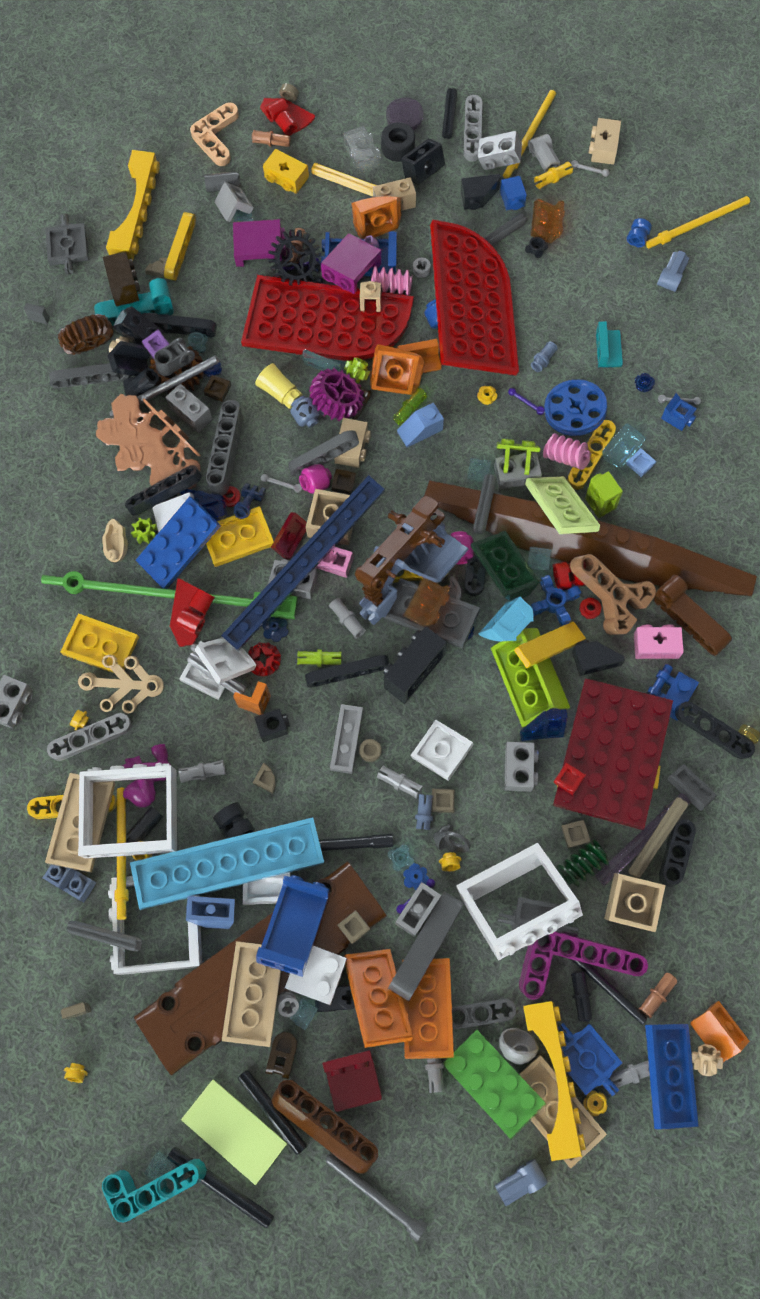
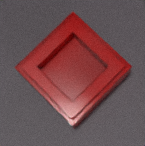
M565 763L554 780V784L574 795L586 774Z

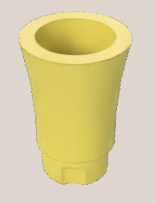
M274 363L263 369L255 383L257 387L266 391L289 409L292 408V402L303 395L281 373Z

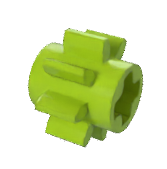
M355 357L353 361L347 360L344 370H346L347 374L350 373L352 379H356V383H359L360 380H367L370 371L367 370L368 363L362 359Z
M139 518V521L135 524L132 523L135 531H132L131 535L133 538H137L139 544L142 541L149 544L156 536L154 531L158 530L157 525L152 524L150 518L147 520Z

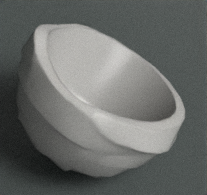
M506 1029L499 1037V1047L502 1055L506 1060L514 1064L528 1063L538 1052L539 1047L535 1038L521 1029Z

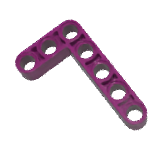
M555 931L552 934H547L548 941L545 945H539L538 940H536L532 945L528 946L519 980V989L529 999L536 1000L543 995L553 954L633 976H641L646 973L648 963L643 956L633 951ZM564 940H570L571 946L568 951H562L561 944ZM592 946L593 954L588 958L585 957V948ZM615 952L616 959L613 963L609 964L607 956L609 953ZM537 957H541V967L533 969V960ZM637 958L639 961L638 966L631 970L630 962L632 959ZM531 981H536V989L533 992H527V984Z

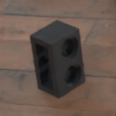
M132 306L122 310L112 326L133 344L143 345L142 341L157 330L162 335L164 333L163 330Z

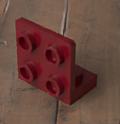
M371 1050L323 1062L324 1072L327 1074L336 1112L382 1099Z

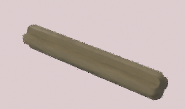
M679 797L674 800L629 868L628 873L638 879L641 878L688 807L686 801Z

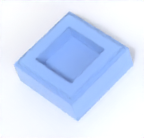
M641 448L626 462V465L640 477L656 464V461Z

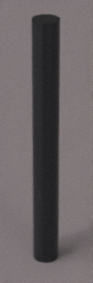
M570 959L641 1025L647 1020V1017L590 964Z

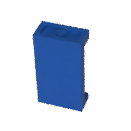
M326 232L325 239H322V252H325V256H321V263L343 239L330 238V232ZM389 232V239H377L379 249H381V265L377 270L380 273L382 267H385L386 274H388L390 268H393V273L396 275L397 232ZM371 267L364 276H372L374 267Z
M295 875L290 877L284 876L283 885L262 946L258 948L256 954L258 964L303 977L329 899V889L324 884L318 882L311 884Z

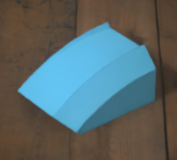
M521 597L508 601L478 634L493 641H516V637L530 622L534 621L533 608Z

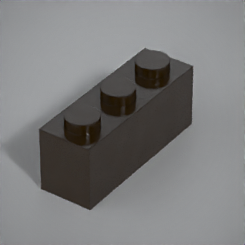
M126 251L104 256L103 261L115 305L121 306L139 301L137 293L141 292L132 258L128 259Z

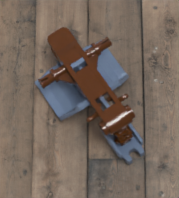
M428 496L421 498L407 517L393 510L390 511L391 513L388 514V518L395 521L397 528L380 547L376 546L374 548V553L370 558H367L366 562L355 571L356 579L364 585L362 590L365 596L359 602L363 608L360 611V615L365 620L368 618L373 625L381 618L387 616L397 599V589L391 585L399 571L405 569L433 582H440L469 550L468 547L462 545L458 540L446 533L445 525L442 522L445 519V514L438 510V502ZM437 515L435 519L431 518V516Z

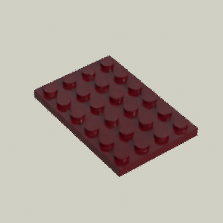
M585 678L563 766L565 763H568L586 774L574 795L558 786L553 806L644 830L673 700Z

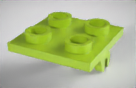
M501 439V442H497L496 447L498 449H505L503 473H508L510 449L526 450L524 474L529 475L531 451L540 452V447L534 441L522 440V444H514L515 441L513 439Z

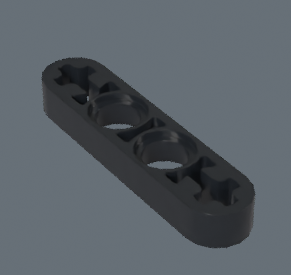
M142 313L165 333L188 335L189 333L192 336L211 338L216 335L217 324L212 320Z
M190 465L133 495L125 502V507L131 515H138L195 485L201 480L202 475L195 465Z
M378 655L309 672L305 675L307 687L313 688L338 682V680L342 681L359 677V674L363 676L384 671L390 662L387 655Z
M683 702L676 707L675 716L681 723L739 759H746L754 754L755 745L749 738L696 704ZM688 707V708H689L688 713L691 714L692 716H690V715H689V716H686V717L683 716V715H684V711H683L682 709H685V708ZM702 718L710 721L711 726L709 730L701 728L700 721ZM722 730L727 731L730 738L727 743L722 742L719 738ZM743 744H745V745H746V746H745V749H746L748 752L741 753L742 748L739 747L738 745H743Z

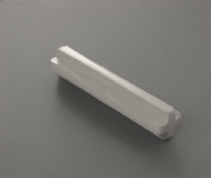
M192 652L187 659L188 663L215 680L198 654ZM234 678L220 684L232 693L243 694L246 689L243 684Z

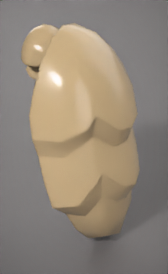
M111 519L108 522L102 537L104 555L111 562H120L124 559L128 550L125 527L115 519Z

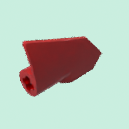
M264 98L260 109L270 122L275 121L284 134L288 136L304 129L315 119L314 114L285 98Z
M180 578L177 579L170 628L179 647H184L195 643L205 624L204 617L215 597Z

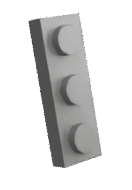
M341 704L330 771L353 773L363 707Z

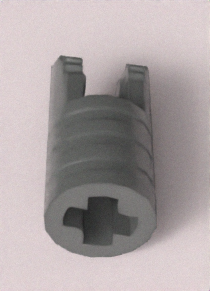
M238 172L204 175L207 192L220 191L224 182L237 187L241 186Z

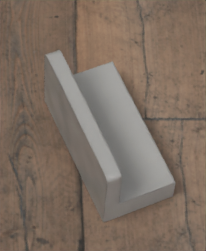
M224 182L215 199V204L228 222H231L237 209L251 214L254 208L240 187Z

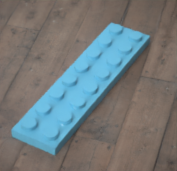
M309 818L130 862L139 909L142 910L186 899L188 896H198L324 864V859L314 819Z

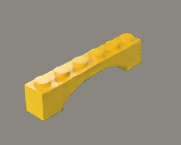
M132 150L128 163L131 177L136 179L135 200L124 222L115 231H110L106 246L109 255L126 251L128 259L132 258V261L134 255H137L139 251L138 240L143 236L142 225L147 220V205L150 206L151 190L155 189L156 185L155 174H158L160 169L155 153Z
M552 1001L523 1006L527 1029L529 1032H535L544 1044L552 1060L557 1078V1118L552 1133L547 1134L551 1161L582 1157V1151L586 1150L584 1135H579L577 1124H581L579 1109L574 1108L572 1098L576 1097L574 1083L569 1082L567 1072H571L569 1057H564L562 1047L566 1046L564 1031L559 1032L557 1022L561 1021L559 1006L554 1007Z

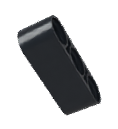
M680 820L670 832L659 872L660 882L666 885V887L676 886L684 878L696 834L695 825L690 820ZM679 826H683L687 829V837H683L679 834ZM673 848L680 849L682 852L681 859L674 857L672 853ZM667 870H672L675 872V881H671L667 878Z

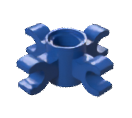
M549 575L542 577L540 585L547 596L545 600L530 605L533 608V617L544 611L555 613L562 627L571 621L570 615L564 608V604L580 598L581 591L577 585L564 592L554 587ZM557 598L560 604H553L550 599Z

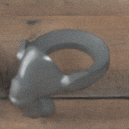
M452 824L445 825L434 833L435 845L440 850L447 848L450 852L465 853L471 847L469 840L465 836L453 831ZM450 836L460 838L464 841L465 845L455 843L451 840Z

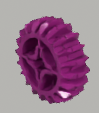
M327 368L318 373L312 380L309 398L313 399L312 405L318 406L317 411H322L324 416L329 415L331 420L336 418L338 421H341L343 418L350 419L355 417L358 411L361 410L362 402L364 401L362 396L364 391L360 390L361 385L356 384V379H352L350 373L346 375L343 373V370L338 372L336 368L332 370Z

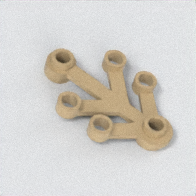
M111 654L103 657L102 664L104 667L110 668L119 679L97 678L95 674L90 672L82 674L78 679L80 688L86 691L92 690L95 687L120 688L111 697L100 702V708L104 712L112 711L115 704L132 689L141 691L132 700L123 702L122 710L128 714L134 712L137 705L146 697H156L164 689L163 680L157 675H149L139 664V660L135 656L127 657L124 660V665L127 669H133L142 681L133 680L119 665L117 658ZM108 657L113 659L112 665L107 664L106 660ZM129 659H133L135 661V665L133 667L129 666ZM85 678H88L90 680V684L88 686H86L83 682ZM150 682L155 683L156 688L154 690L149 688ZM105 701L110 702V709L104 707ZM127 703L132 704L133 708L131 711L127 710Z

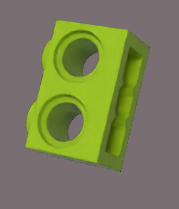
M609 471L604 474L599 473L590 480L585 500L599 519L617 508L623 491Z

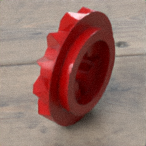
M259 642L257 645L251 646L248 655L256 663L255 669L251 671L255 675L269 676L280 666L281 655L276 646L271 645L269 642ZM261 651L266 657L269 656L266 659L265 667L261 661H257L260 658Z

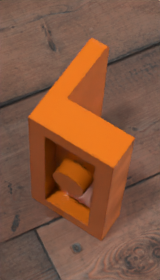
M437 339L397 346L398 349L422 356L425 362L422 373L441 370Z
M258 681L252 697L237 692L234 693L233 697L239 708L262 715L265 712L271 695L267 684Z
M719 1001L711 1005L705 1013L690 1022V1025L705 1044L712 1045L717 1051H721L723 1062L740 1053L750 1042Z

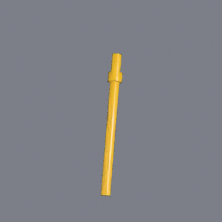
M554 90L549 91L521 141V157L528 146V141L532 139L556 96ZM520 163L508 165L503 173V177L505 179L510 178L514 169H517Z
M745 196L670 231L665 230L659 233L657 237L646 241V247L650 249L658 244L668 243L678 235L749 204L750 199L748 196Z
M122 787L117 788V843H126V799L123 797L125 788ZM117 856V889L114 891V901L117 902L118 920L126 919V902L129 901V890L126 889V856Z

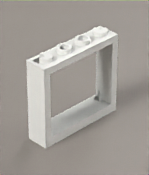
M156 763L155 767L135 764L133 768L124 769L123 766H111L110 770L92 767L88 771L80 772L78 856L86 859L161 854L177 851V786L175 768L171 765L169 766V764ZM166 777L167 840L92 845L93 782Z
M538 843L456 885L464 905L498 961L508 955L511 956L515 951L525 946L532 945L543 936L552 934L558 928L572 923L575 919L583 916L578 899ZM543 865L567 902L496 938L474 900Z
M133 876L126 877V887L134 886ZM111 878L112 884H110V891H108L109 898H112V908H109V921L113 922V931L124 934V920L117 919V902L114 901L117 878ZM188 922L189 960L125 966V949L113 946V955L110 956L111 970H114V974L123 975L197 968L202 964L201 926Z

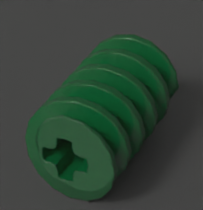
M594 839L592 841L593 845L591 843L585 845L586 850L580 848L578 855L572 854L571 861L565 859L563 862L564 867L557 865L556 868L559 874L569 886L574 884L576 887H580L579 878L587 882L585 874L588 873L592 877L595 876L593 868L595 867L601 871V862L607 866L609 865L606 853Z

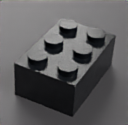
M426 626L422 631L418 630L411 638L413 642L408 648L404 646L397 655L398 660L394 664L390 663L383 672L384 689L404 704L446 654L447 642Z

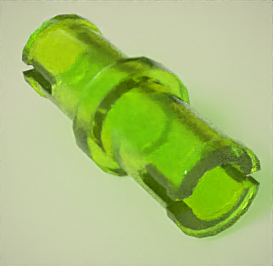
M417 388L415 393L402 403L403 406L393 416L394 422L401 426L411 414L418 410V406L428 397L427 393L423 389Z

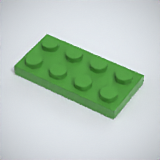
M478 1030L454 1052V1058H448L444 1062L445 1068L511 1140L546 1105L545 1101Z

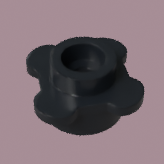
M533 237L530 239L529 245L525 247V252L535 255L536 258H541L544 250L548 249V244L541 237Z

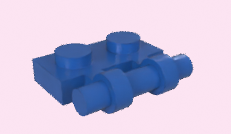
M665 664L663 669L658 671L656 675L657 680L653 687H649L647 694L673 700L670 717L677 721L678 719L675 716L676 707L690 700L699 682L681 672H678L675 678L671 677L670 673L673 668ZM665 683L670 686L666 695L661 692Z

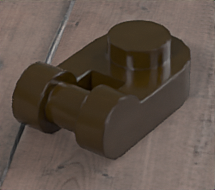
M282 1032L275 1037L265 1071L266 1074L273 1075V1073L282 1075V1078L289 1080L297 1050V1040L293 1034ZM278 1056L286 1058L285 1065L276 1063Z

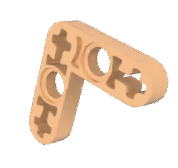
M231 102L223 104L195 122L190 128L193 140L218 166H225L231 160L228 148L215 135L238 119V108ZM213 120L220 121L217 125L210 124ZM208 142L216 143L213 147L206 146Z

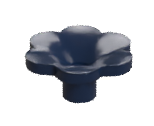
M271 617L269 621L262 625L264 637L272 639L273 642H279L282 637L288 635L287 621Z

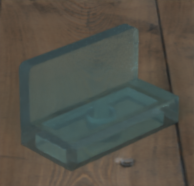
M306 349L302 353L303 363L316 370L324 371L327 368L330 370L336 368L338 372L341 370L345 371L344 367L347 361L328 359Z

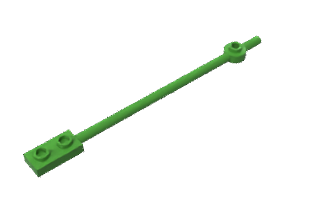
M76 571L69 572L64 577L42 575L41 578L43 584L63 586L70 594H79L86 588L174 598L176 591L85 580ZM77 581L78 585L72 587V583ZM254 592L253 599L210 595L215 597L212 603L248 607L261 592ZM289 596L270 617L295 620L298 598L296 596Z

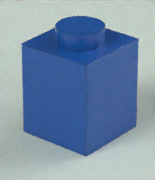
M516 176L501 180L500 194L506 211L525 207L527 194L521 177Z

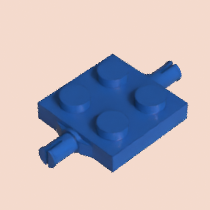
M564 1023L561 1024V1028L565 1031L566 1046L562 1047L564 1057H569L571 1072H567V1074L585 1096L595 1087L601 1085L605 1087L611 1096H614L620 1089L617 1088L610 1077L613 1071L622 1064V1061L590 1024L582 1031L574 1034L571 1033Z

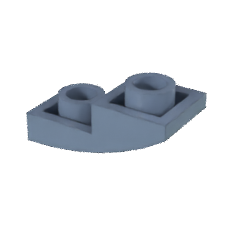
M50 865L43 876V879L83 903L97 883L75 869Z

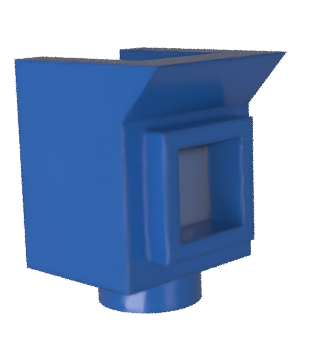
M676 393L666 406L661 419L683 431L686 425L690 427L697 416L694 413L697 408L680 399Z

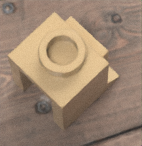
M373 281L360 283V311H365V299H376V311L381 312V283Z

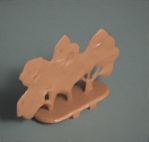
M120 394L111 403L114 418L98 421L97 438L106 445L120 446V451L115 457L117 471H125L128 468L140 471L145 466H149L151 468L149 481L151 486L190 465H195L200 471L198 461L193 459L187 460L184 456V448L187 447L197 456H201L187 442L189 437L162 410L158 412L145 398H143V402L151 409L149 413H141L139 400L136 395L125 396ZM156 414L166 424L162 430L149 425L153 415ZM139 417H143V418H144V419H143L142 421H140V422L137 421V419H138ZM170 429L180 438L179 444L174 448L167 447L162 441V437ZM169 450L174 451L172 454H168ZM176 452H179L177 456L180 457L178 465L173 463V457ZM183 460H184L185 463H186V465H185L184 467L182 466V461H183ZM196 484L187 488V490H191L193 487H196Z

